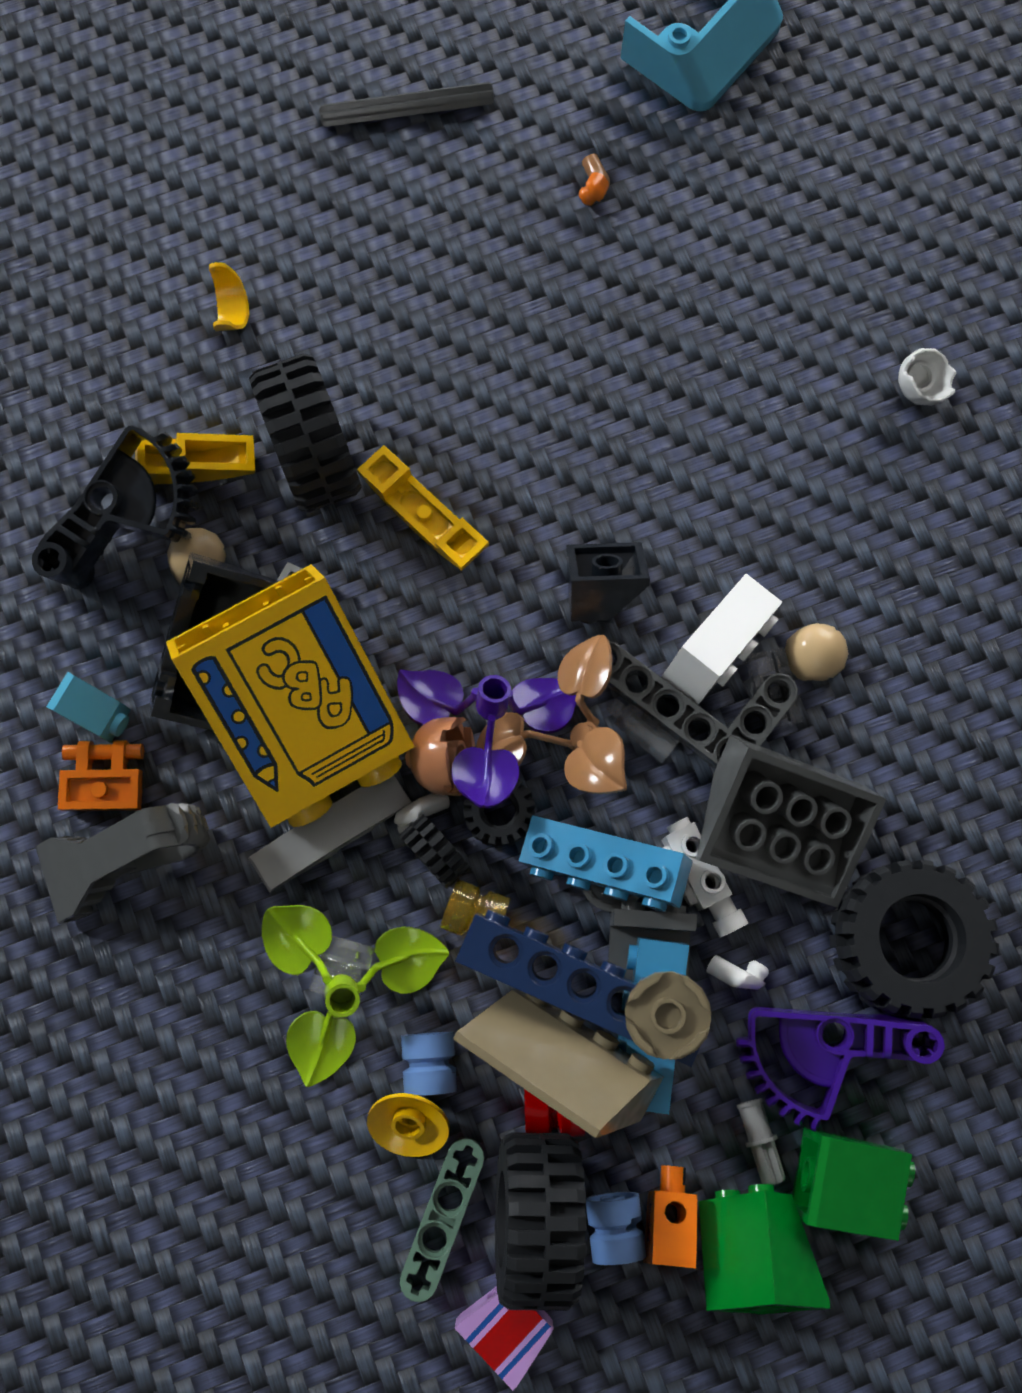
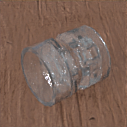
M332 935L329 948L319 956L324 961L323 963L332 977L344 974L359 982L362 979L361 973L370 969L376 948ZM315 967L308 989L325 995L326 984L323 982L318 968Z

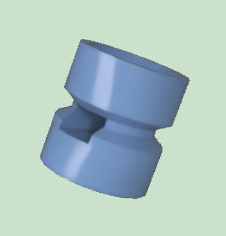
M454 1032L401 1035L402 1059L409 1063V1068L403 1071L404 1093L426 1096L457 1092L456 1067L449 1064V1059L455 1055Z
M614 1192L586 1198L588 1225L595 1228V1232L590 1236L592 1263L597 1265H621L645 1259L643 1230L636 1227V1224L642 1220L639 1193Z

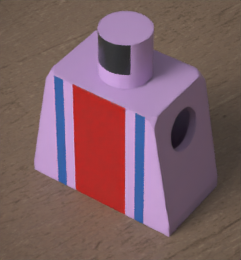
M497 1286L460 1313L455 1323V1330L512 1391L518 1386L554 1329L553 1320L544 1310H508L501 1305L498 1300Z

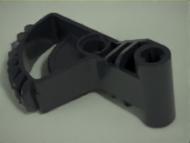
M135 426L126 427L75 505L44 535L32 555L34 570L43 577L74 589H82L92 582L95 576L94 565L100 555L103 556L104 549L108 543H111L112 537L120 528H126L172 542H178L181 537L185 539L192 538L191 533L184 528L186 524H196V519L189 515L188 511H194L199 508L198 503L189 499V497L198 494V489L194 485L188 484L195 479V474L191 470H185L190 465V462L185 456H180L182 448L177 443L171 444L172 437L166 432L153 437L141 428ZM143 440L153 444L160 452L169 468L173 482V508L165 529L150 525L154 518L157 504L155 486L147 470L132 458V455ZM112 493L113 501L111 505L106 509H102V499Z

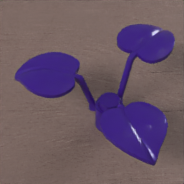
M400 669L398 672L397 691L401 706L406 715L421 726L432 719L449 717L450 713L460 715L476 701L477 712L487 720L484 750L477 747H469L462 750L454 758L451 776L458 791L480 808H492L503 803L512 794L518 782L519 765L514 754L503 749L492 751L495 721L506 714L508 705L512 712L523 715L524 723L529 729L540 733H554L565 728L572 719L576 706V695L569 696L563 693L559 688L557 678L527 679L517 684L511 690V686L505 678L498 675H489L484 677L480 681L478 688H473L471 695L463 701L464 692L461 683L448 673L435 670L408 671Z

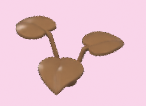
M596 635L580 643L565 655L559 666L557 680L560 690L569 696L576 695L575 702L587 719V722L579 723L572 729L570 740L531 730L524 731L523 717L518 713L507 712L503 717L495 721L492 751L499 749L510 751L514 754L520 766L527 751L524 739L533 738L565 746L574 750L568 755L564 764L566 779L574 788L592 794H611L626 791L627 783L624 771L625 750L622 738L611 728L598 727L599 719L593 716L584 701V696L587 698H597L600 696L609 683L612 672V650L608 638L604 635ZM487 725L482 730L476 744L477 748L483 750Z

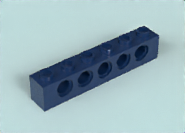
M488 909L486 915L481 913L475 914L455 962L632 1040L626 1028L625 1012H618L611 1005V998L617 991L627 990L631 992L637 984L624 977L626 969L603 960L601 967L585 960L587 952L567 943H564L562 949L548 944L549 935L529 926H526L524 932L508 926L510 918ZM510 938L516 942L519 949L516 959L513 961H503L496 954V944L500 939ZM542 955L552 957L558 967L556 974L550 978L538 976L534 971V961L537 957ZM589 973L595 978L597 985L591 994L580 995L574 991L572 980L577 974ZM699 1048L682 1059L674 1060L692 1067Z

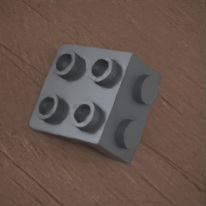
M621 902V909H613L611 911L608 962L626 969L629 944L637 945L638 936L683 942L689 945L686 976L689 977L690 932L696 931L697 914H686V906L676 908L667 905L666 912L646 911V907L638 902ZM626 969L624 977L632 980L633 970Z

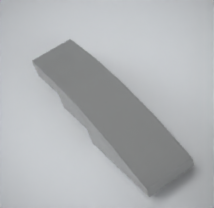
M393 775L380 784L356 789L333 803L331 808L317 820L304 826L294 827L252 854L248 859L268 891L271 892L337 854L341 848L369 833L376 825L394 816L397 811L412 802Z

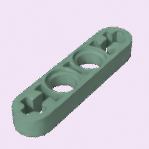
M461 1137L451 1144L400 1277L401 1291L411 1301H426L436 1291L484 1161L483 1147L472 1137ZM466 1145L473 1148L472 1155L478 1158L475 1164L468 1163L465 1168L463 1177L471 1178L469 1185L457 1177L445 1176L447 1169L454 1174L456 1173L459 1158L454 1156V1152L456 1150L463 1151ZM445 1186H455L462 1193V1202L455 1209H446L439 1202V1192ZM436 1226L444 1230L447 1242L443 1248L431 1250L426 1247L423 1241V1234L429 1227ZM417 1251L427 1259L440 1260L439 1266H435L430 1261L426 1272V1280L431 1282L430 1286L422 1285L419 1291L412 1288L413 1280L408 1278L409 1273L416 1275L423 1258L414 1257Z

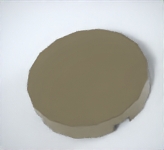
M674 971L654 972L641 979L629 993L625 1006L626 1028L633 1042L647 1055L661 1059H682L697 1051L708 1036L711 1023L710 1002L703 989L688 976Z

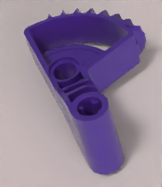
M754 1007L749 1011L748 1036L736 1039L737 1047L750 1048V1051L739 1056L740 1062L742 1064L754 1062L755 1064L745 1072L747 1078L754 1079L758 1076L762 1078L754 1086L757 1094L770 1089L771 1092L765 1099L769 1107L782 1100L783 1102L778 1110L779 1115L785 1117L792 1108L795 1109L793 1121L798 1126L803 1123L805 1116L808 1115L810 1116L809 1127L813 1131H817L821 1119H830L851 1058L859 1056L911 1060L922 1064H930L939 1060L945 1047L944 1038L941 1033L921 1019L885 1014H850ZM758 1016L779 1018V1039L788 1063L804 1079L816 1085L827 1087L819 1108L803 1104L787 1095L771 1080L764 1070L758 1056L755 1041V1020ZM833 1022L840 1023L844 1030L841 1040L832 1044L825 1042L822 1036L825 1026ZM918 1033H922V1041L919 1042L917 1040L918 1045L914 1046L912 1044L914 1036L919 1038Z

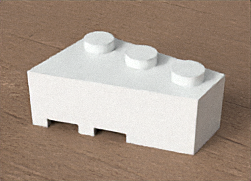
M745 574L681 647L661 678L699 705L716 683L723 687L738 668L733 663L737 658L744 662L759 644L754 640V637L758 633L765 637L779 619L773 614L782 604V601L748 574Z

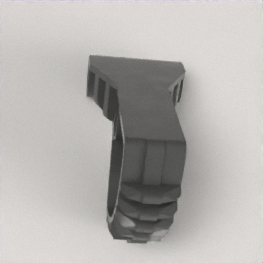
M171 803L164 806L148 807L131 814L88 839L80 836L53 837L37 845L36 852L57 923L65 924L93 914L92 905L101 902L106 891L111 890L115 885V880L122 876L180 862L194 857L196 853H200L210 841L209 827L200 808L193 804Z

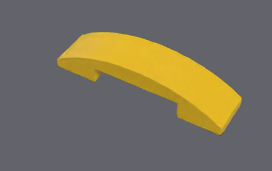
M385 445L357 469L359 475L417 535L460 570L467 567L489 546V541L463 517L459 519L412 476L410 468Z

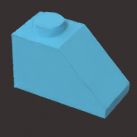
M67 672L46 706L67 720L110 743L115 736H120L126 729L129 722V716L127 715L131 710L118 700Z

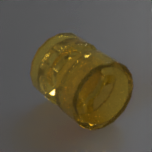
M458 879L448 901L440 928L461 936L469 930L477 913L486 915L487 910L490 909L505 916L511 898L492 891L482 896L480 895L479 887Z

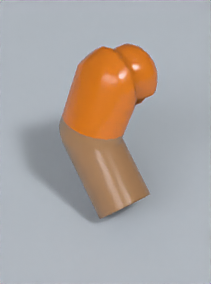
M596 153L590 154L582 160V166L589 178L586 181V186L579 190V197L586 206H592L595 201L600 202L610 186L609 176Z

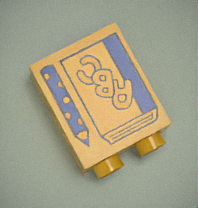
M311 564L166 642L174 665L270 828L286 819L292 827L304 826L317 820L331 808L333 802L329 796L330 794L355 780L362 787H370L386 781L401 768L402 762L399 755L415 747L326 578Z

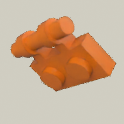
M114 740L113 744L94 745L93 741H79L77 745H63V760H76L75 770L59 771L58 810H141L143 771L127 769V763L129 759L144 758L143 744H129L128 740ZM94 760H111V769L92 770V764Z

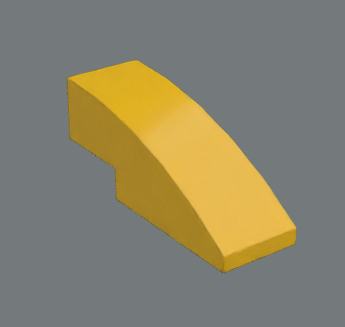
M177 433L176 439H172L171 444L177 443L182 448L180 456H185L190 462V465L185 470H191L195 474V479L190 483L234 478L255 473L253 435ZM143 440L135 451V460L147 470L154 484H173L169 468L160 452L153 444Z

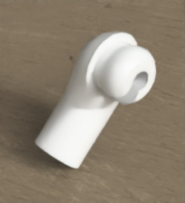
M431 793L418 798L397 811L394 823L398 825L399 834L422 814L427 817L449 808L448 796Z
M718 955L711 959L707 967V973L735 988L758 990L766 984L764 979L769 974L768 968L757 961L749 962L745 971Z

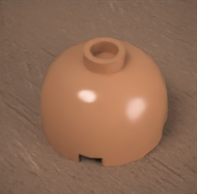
M444 717L426 722L418 729L412 739L415 747L406 752V764L411 768L414 778L420 786L433 794L444 796L462 795L452 780V763L462 750L475 747L471 727H463L462 725L466 721L464 717Z

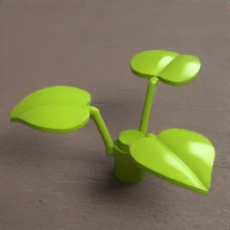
M305 905L273 906L265 911L262 921V939L271 962L285 973L299 975L309 967L312 961L318 968L323 982L326 984L324 991L325 1004L328 1009L326 1016L318 1011L305 1012L291 1023L287 1031L286 1045L288 1054L297 1068L304 1085L311 1087L327 1079L351 1055L356 1042V1033L352 1022L343 1017L352 1015L358 1009L360 1004L359 993L366 990V985L377 971L381 970L383 983L392 991L400 994L416 992L432 980L441 964L449 956L447 947L438 938L414 927L402 926L386 931L375 943V953L380 962L373 964L363 978L356 982L352 977L344 974L332 977L318 956L329 948L332 941L331 925L322 912Z

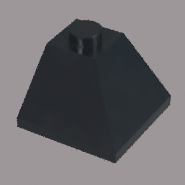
M642 542L566 545L571 622L580 621L586 624H593L598 621L611 620L650 585V576Z

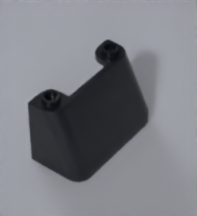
M190 553L151 693L150 713L152 717L213 731L174 665L166 642L279 582L278 580L206 556Z

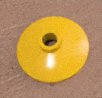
M397 1093L382 1097L372 1105L367 1117V1128L375 1142L389 1152L401 1156L423 1157L431 1155L445 1145L449 1136V1121L442 1109L432 1101L414 1094Z

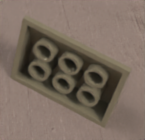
M518 989L511 990L459 1029L453 1038L457 1043L595 1138L640 1122L664 1076L653 1070L655 1065L652 1061L637 1053L628 1054L618 1047L619 1041L609 1033L602 1030L595 1032L583 1024L585 1019L561 1010Z

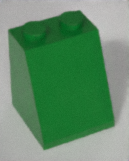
M804 1127L792 1193L801 1220L806 1225L899 1241L900 1230H905L908 1222V1206L904 1204L907 1187L912 1186L915 1178V1164L911 1161L912 1154L899 1148L820 1130L813 1131L810 1128Z
M755 1184L748 1186V1193L740 1194L739 1190L715 1191L714 1199L699 1201L707 1311L767 1315L830 1309L829 1297L792 1194L774 1192V1185Z

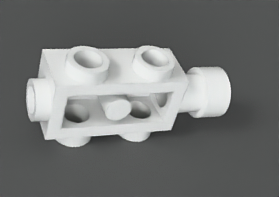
M686 817L668 826L667 830L670 834L661 840L664 845L663 848L684 853L693 861L683 896L686 903L690 907L695 904L698 911L709 908L715 919V922L712 924L720 938L747 925L748 921L741 908L736 909L730 897L733 894L726 883L724 874L718 867L697 859L701 834L695 822L691 823L689 818ZM686 842H690L694 846V853L687 849ZM706 877L712 880V889L707 887L705 883Z

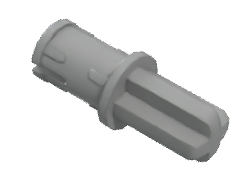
M758 1098L740 1103L736 1106L739 1109L748 1142L745 1145L747 1148L751 1147L762 1184L776 1185L783 1182L786 1176L774 1141L778 1137L777 1134H772L762 1103L763 1099Z

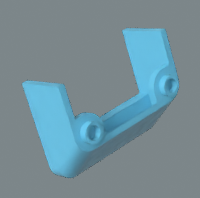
M728 0L699 33L686 24L674 23L667 26L658 36L629 16L625 20L621 59L694 111H706L722 97L778 34L783 20V13L778 0Z

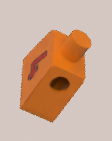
M661 1165L660 1191L648 1192L645 1228L646 1258L643 1259V1263L696 1269L697 1195L685 1193V1167ZM668 1204L674 1205L677 1209V1218L673 1223L665 1215V1208Z

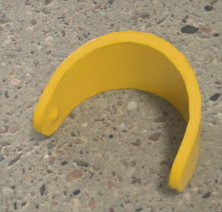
M215 262L209 264V271L215 287L218 321L213 322L214 330L243 329L249 319V303L240 277L225 263Z

